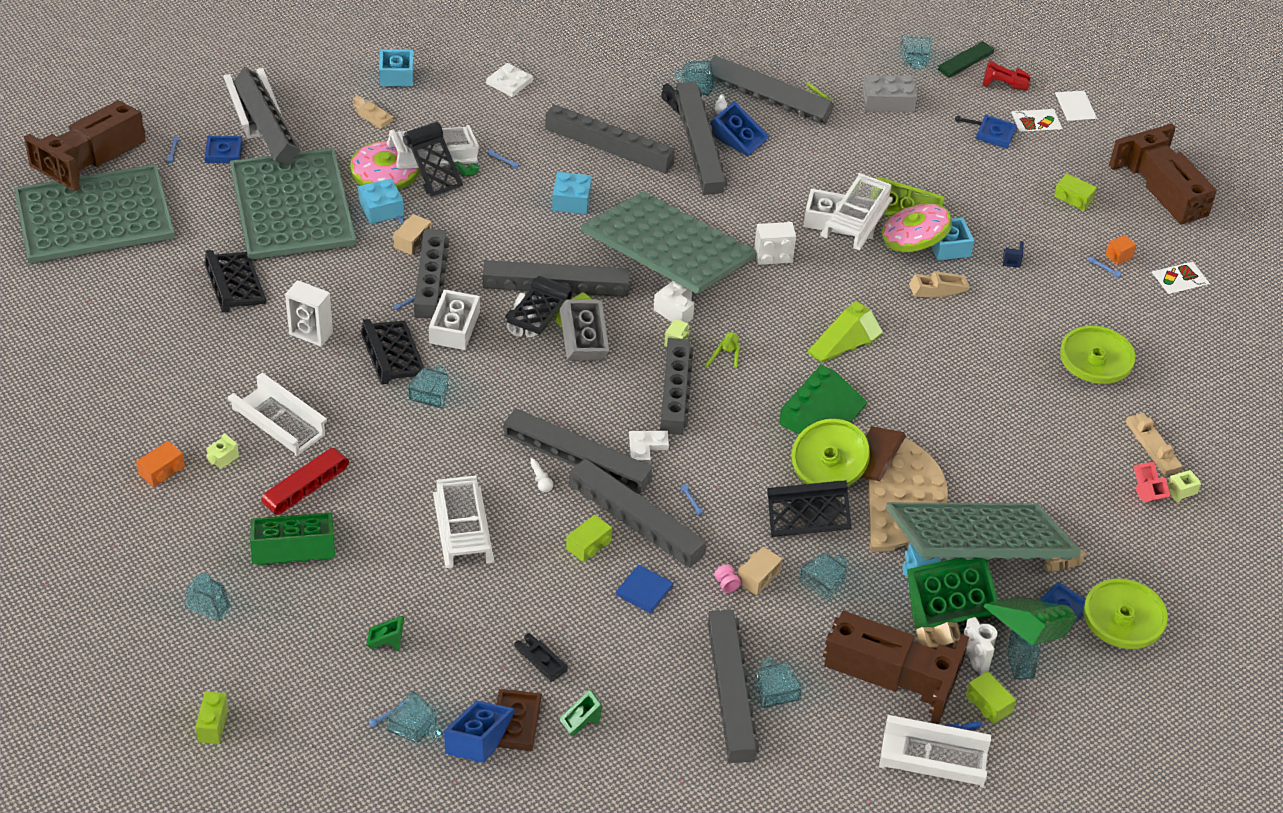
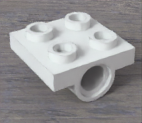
M976 617L967 620L966 628L964 629V635L970 637L966 653L970 658L972 667L977 670L979 675H982L987 671L989 672L997 630L990 624L980 625Z

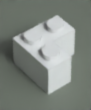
M675 281L670 282L655 294L654 311L671 322L674 319L685 323L690 322L694 315V303L691 301L692 291Z

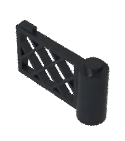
M436 121L404 133L403 142L405 146L412 150L425 181L423 187L427 195L430 194L433 197L463 186L443 138V130L439 122ZM435 144H441L443 149L441 154L432 150ZM423 149L427 151L426 159L420 157L417 150ZM431 153L440 157L437 165L428 161ZM442 159L448 161L450 165L448 170L439 166ZM426 164L435 168L433 175L426 173ZM437 170L446 173L444 180L435 177ZM448 175L455 177L457 184L451 185L447 183ZM433 180L442 184L440 190L434 191L431 185Z
M538 276L532 280L531 290L514 310H509L505 315V319H507V323L540 335L560 311L563 303L566 300L572 299L573 288ZM533 295H536V296H539V297H541V298H540V299H534V300H533V299H532V296H533ZM549 302H555V303H558V304H557V305H551V306H549L548 303H549ZM544 303L545 307H536L537 304ZM532 306L533 309L524 310L523 307ZM548 312L549 315L541 316L540 313ZM536 314L537 317L528 318L527 315ZM523 316L524 319L518 320L515 317ZM540 322L541 325L537 327L532 325L531 323Z

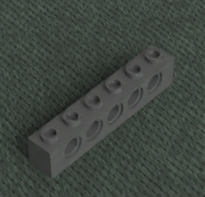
M424 229L414 300L415 318H433L439 298H441L443 293V287L441 286H444L445 275H442V273H446V262L444 261H447L448 250H445V248H449V238L446 237V230Z
M668 338L660 431H668V434L683 435V427L688 426V416L684 415L689 412V402H686V399H690V388H687V385H691V374H688V372H692V361H689V358L693 359V347H690L689 339Z

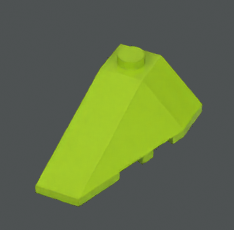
M882 177L875 178L891 184L890 197L893 199L883 215H894L904 208L917 204L932 203L943 206L945 196ZM873 186L870 199L877 200L883 189Z
M855 301L839 315L808 350V354L820 362H825L840 356L844 351H853L862 344H871L882 335L883 331L872 311L858 301Z

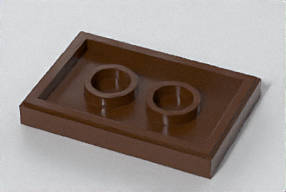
M871 426L866 435L870 449V460L866 471L860 478L881 481L906 437L904 432Z
M499 689L496 705L514 708V714L497 747L533 751L542 693Z

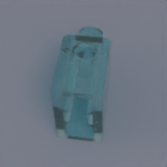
M902 36L900 52L904 64L913 66L914 69L928 66L933 39Z
M688 61L682 70H675L674 79L682 80L683 83L696 81L698 88H701L702 95L709 96L714 88L711 61Z
M436 365L434 370L422 368L408 386V400L443 409L449 388V375L445 373V368L441 365Z
M823 553L800 568L798 581L829 602L845 580L847 560L841 554L832 558L827 553Z
M206 573L196 575L186 589L185 608L220 621L231 607L224 585L210 579V576Z
M1011 630L1007 655L1014 680L1035 679L1040 648L1038 644L1032 646L1015 631Z
M771 657L763 659L761 662L762 667L758 669L756 679L762 709L800 701L802 685L789 665L785 662L775 664Z
M413 690L386 718L387 731L414 743H419L426 735L435 740L442 731L436 725L437 713L435 709Z

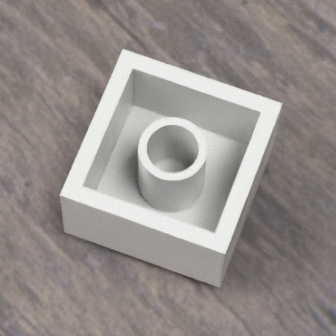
M792 222L757 224L754 250H756L758 265L793 263L796 234Z

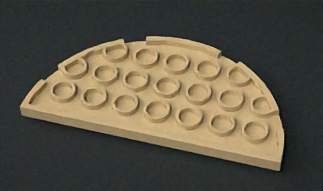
M907 438L904 439L881 481L868 479L870 552L893 551L896 547L904 545L909 547L910 541L886 510L887 502L947 503V483L941 468L929 453Z

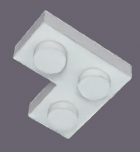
M629 431L630 457L650 465V450H669L668 431Z

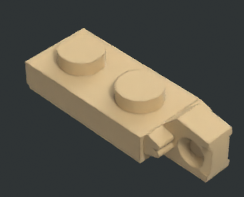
M358 95L352 98L353 106L358 111V114L378 128L382 129L393 122L392 115L369 100L365 101Z

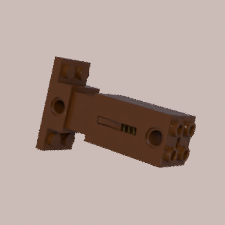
M117 100L70 124V131L59 137L51 134L40 140L28 134L24 136L29 165L75 192L80 189L79 171L91 164L98 167L146 142L142 113Z
M1172 123L1115 140L1109 167L1114 170L1127 166L1134 174L1140 172L1147 180L1146 188L1180 225L1210 215L1217 189L1182 152L1175 154L1170 148L1176 129Z
M842 610L840 617H835L832 625L834 630L832 633H828L825 641L826 647L823 657L826 660L824 667L895 692L898 687H902L922 694L921 701L931 704L929 713L932 714L930 723L939 725L962 667L970 637L961 634L959 642L954 641L952 648L939 644L936 650L913 642L915 635Z

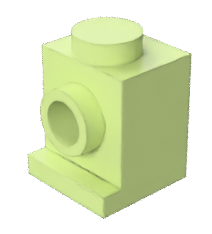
M674 319L665 332L664 346H667L668 338L688 339L690 334L688 332V323Z
M225 433L220 440L206 448L208 461L220 469L239 457L238 444Z
M1191 470L1172 475L1168 483L1169 492L1176 502L1198 494L1201 486L1200 480Z

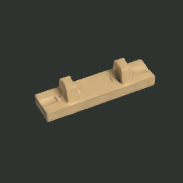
M1144 413L1127 417V425L1163 475L1166 476L1180 472L1183 467L1174 455L1172 446L1166 444L1153 426V420L1150 417L1147 418Z

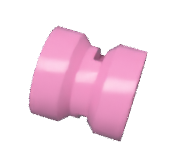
M730 564L720 566L714 573L716 580L720 582V587L725 593L734 592L741 585V580L735 575V570Z

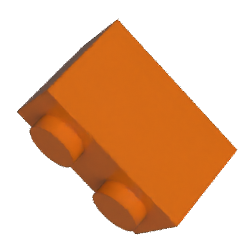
M166 441L136 461L138 475L152 487L164 482L168 477L185 467L183 453L169 441Z

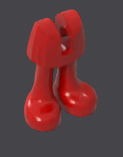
M989 60L982 86L988 87L993 80H999L1011 85L1013 89L1026 91L1029 88L1031 75L1018 68L1015 71L1009 70Z

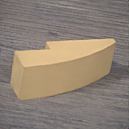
M934 271L931 276L915 274L909 283L914 297H942L962 293L970 289L964 275Z

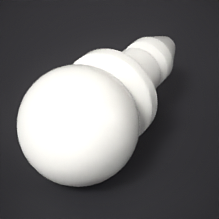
M723 94L719 96L714 108L717 115L727 107Z
M532 458L531 466L537 476L535 481L538 482L539 490L542 492L551 491L553 489V481L548 478L547 473L542 471L539 463Z

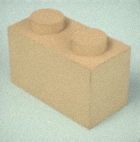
M412 214L394 232V248L413 255L422 245L424 229H431V221Z
M762 547L758 552H754L746 564H742L737 571L738 577L741 580L740 586L758 596L781 572L783 559L765 547Z

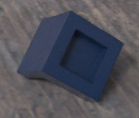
M1020 241L1018 249H1004L1002 266L1021 267L1024 241Z

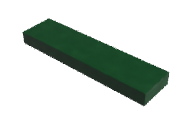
M982 41L940 64L938 70L950 78L993 54L994 48Z

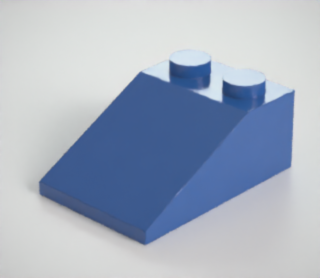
M733 101L709 123L712 126V134L719 141L746 156H749L769 138L736 101Z
M476 700L444 730L445 754L484 763L495 752L514 714V708Z

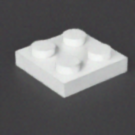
M506 63L487 78L488 85L511 97L515 96L533 81V75L509 63Z

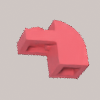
M1154 462L1133 466L1138 486L1135 488L1142 501L1151 502L1170 497L1166 477L1158 478Z

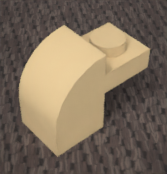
M947 622L933 628L921 627L916 629L917 642L936 650L939 644L950 648L953 647L954 641L959 642L961 637L958 623Z

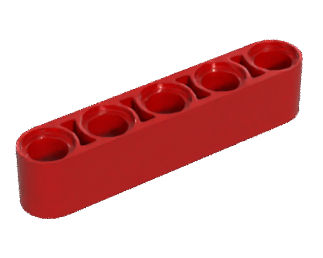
M335 448L328 449L265 492L261 499L262 504L275 515L282 514L343 472L349 464V459Z

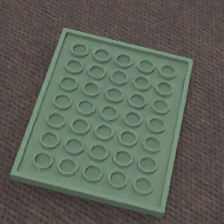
M334 148L299 152L289 165L277 163L273 159V155L230 161L248 258L259 259L356 245V237Z
M157 164L79 177L80 189L75 192L57 181L14 188L28 264L175 238Z
M643 191L581 226L582 232L697 294L756 258V250L750 246L738 242L735 238L723 234L720 230L696 220L691 215L679 211L678 208L672 207L663 200L656 199Z
M887 502V512L924 559L942 557L950 560L954 559V557H962L971 560L974 557H982L983 559L991 560L994 557H999L1007 560L1013 558H1023L1026 560L1033 558L1045 560L1061 558L1071 560L1072 558H1080L1081 550L1038 503Z

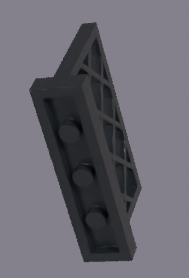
M206 250L204 265L222 313L229 312L230 307L266 304L265 294L247 252L214 254L213 250ZM243 258L246 260L244 263L237 261V259ZM225 260L228 263L225 265L220 263L219 261ZM233 264L238 266L239 268L235 270L230 266ZM244 269L246 271H249L250 274L246 275L241 271ZM227 271L232 273V275L229 277L223 273ZM238 276L244 280L240 282L234 278ZM249 281L255 285L251 287L246 285V283ZM229 283H232V284L236 285L237 287H236L235 289H233V288H231V287H229V286H227V285H228ZM242 288L247 290L248 292L244 294L239 290ZM253 293L259 296L260 298H253L251 297V294ZM234 295H236V296H238V297H240V298H242V299H241V300H233L232 297H233Z
M363 319L361 335L381 385L388 384L389 379L426 375L425 367L405 320L372 323L371 319ZM400 327L403 329L401 333L394 330V328ZM382 329L386 332L384 334H381L376 330ZM389 333H390V334L396 336L397 338L394 340V339L389 338V337H387V336H388ZM400 339H403V340L407 341L408 344H407V345H404V344L400 343L399 341H400ZM385 341L391 345L387 347L382 345L381 342ZM396 346L402 349V351L399 353L393 350V347ZM405 352H408V353L412 354L413 357L410 358V357H408V356H406V355H404V354H405ZM389 353L396 358L392 360L386 357V355ZM401 359L408 363L403 365L398 363V360ZM411 364H412V365L418 367L419 369H418V370H413V369H411V368H409V367H410ZM394 366L401 371L392 372L391 368Z
M847 480L767 488L771 537L852 529ZM836 497H844L845 499L844 504L840 508L832 503ZM816 499H822L826 502L820 510L812 505ZM796 501H802L806 504L800 512L792 507ZM782 503L786 507L779 514L773 509V504ZM829 505L836 510L831 518L823 513ZM809 507L816 512L811 520L803 515ZM789 509L797 514L791 522L783 517ZM839 514H842L846 517L847 524L838 525L833 520ZM819 516L827 520L824 526H817L813 522ZM799 518L807 522L804 528H797L793 524ZM780 519L787 524L784 530L775 531V524Z

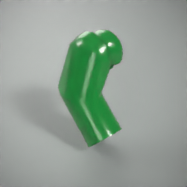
M458 161L454 163L457 171L463 176H471L478 173L479 166L475 163H471L470 167H465Z

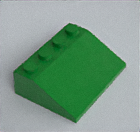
M821 364L781 408L779 424L800 434L811 424L825 419H841L851 423L867 405V401L837 372Z
M332 512L252 518L250 526L252 564L264 566L274 562L286 564L290 561L308 562L311 559L325 561L334 558L335 545Z
M960 557L907 569L911 611L916 629L921 627L933 628L947 622L962 624L973 617L980 620L994 616L983 607L985 603L998 601L987 559L974 557V559L968 560Z
M1021 596L985 603L983 606L1032 646L1065 637L1078 619L1073 614L1074 611L1066 605Z

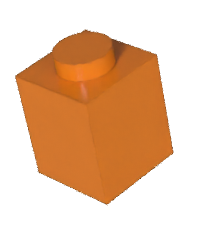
M1122 235L1108 243L1105 255L1116 265H1119L1133 258L1136 244L1126 235Z

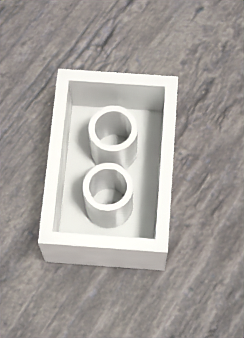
M297 280L285 294L289 335L322 347L333 333L330 292Z
M444 289L429 325V343L466 350L480 313V296Z

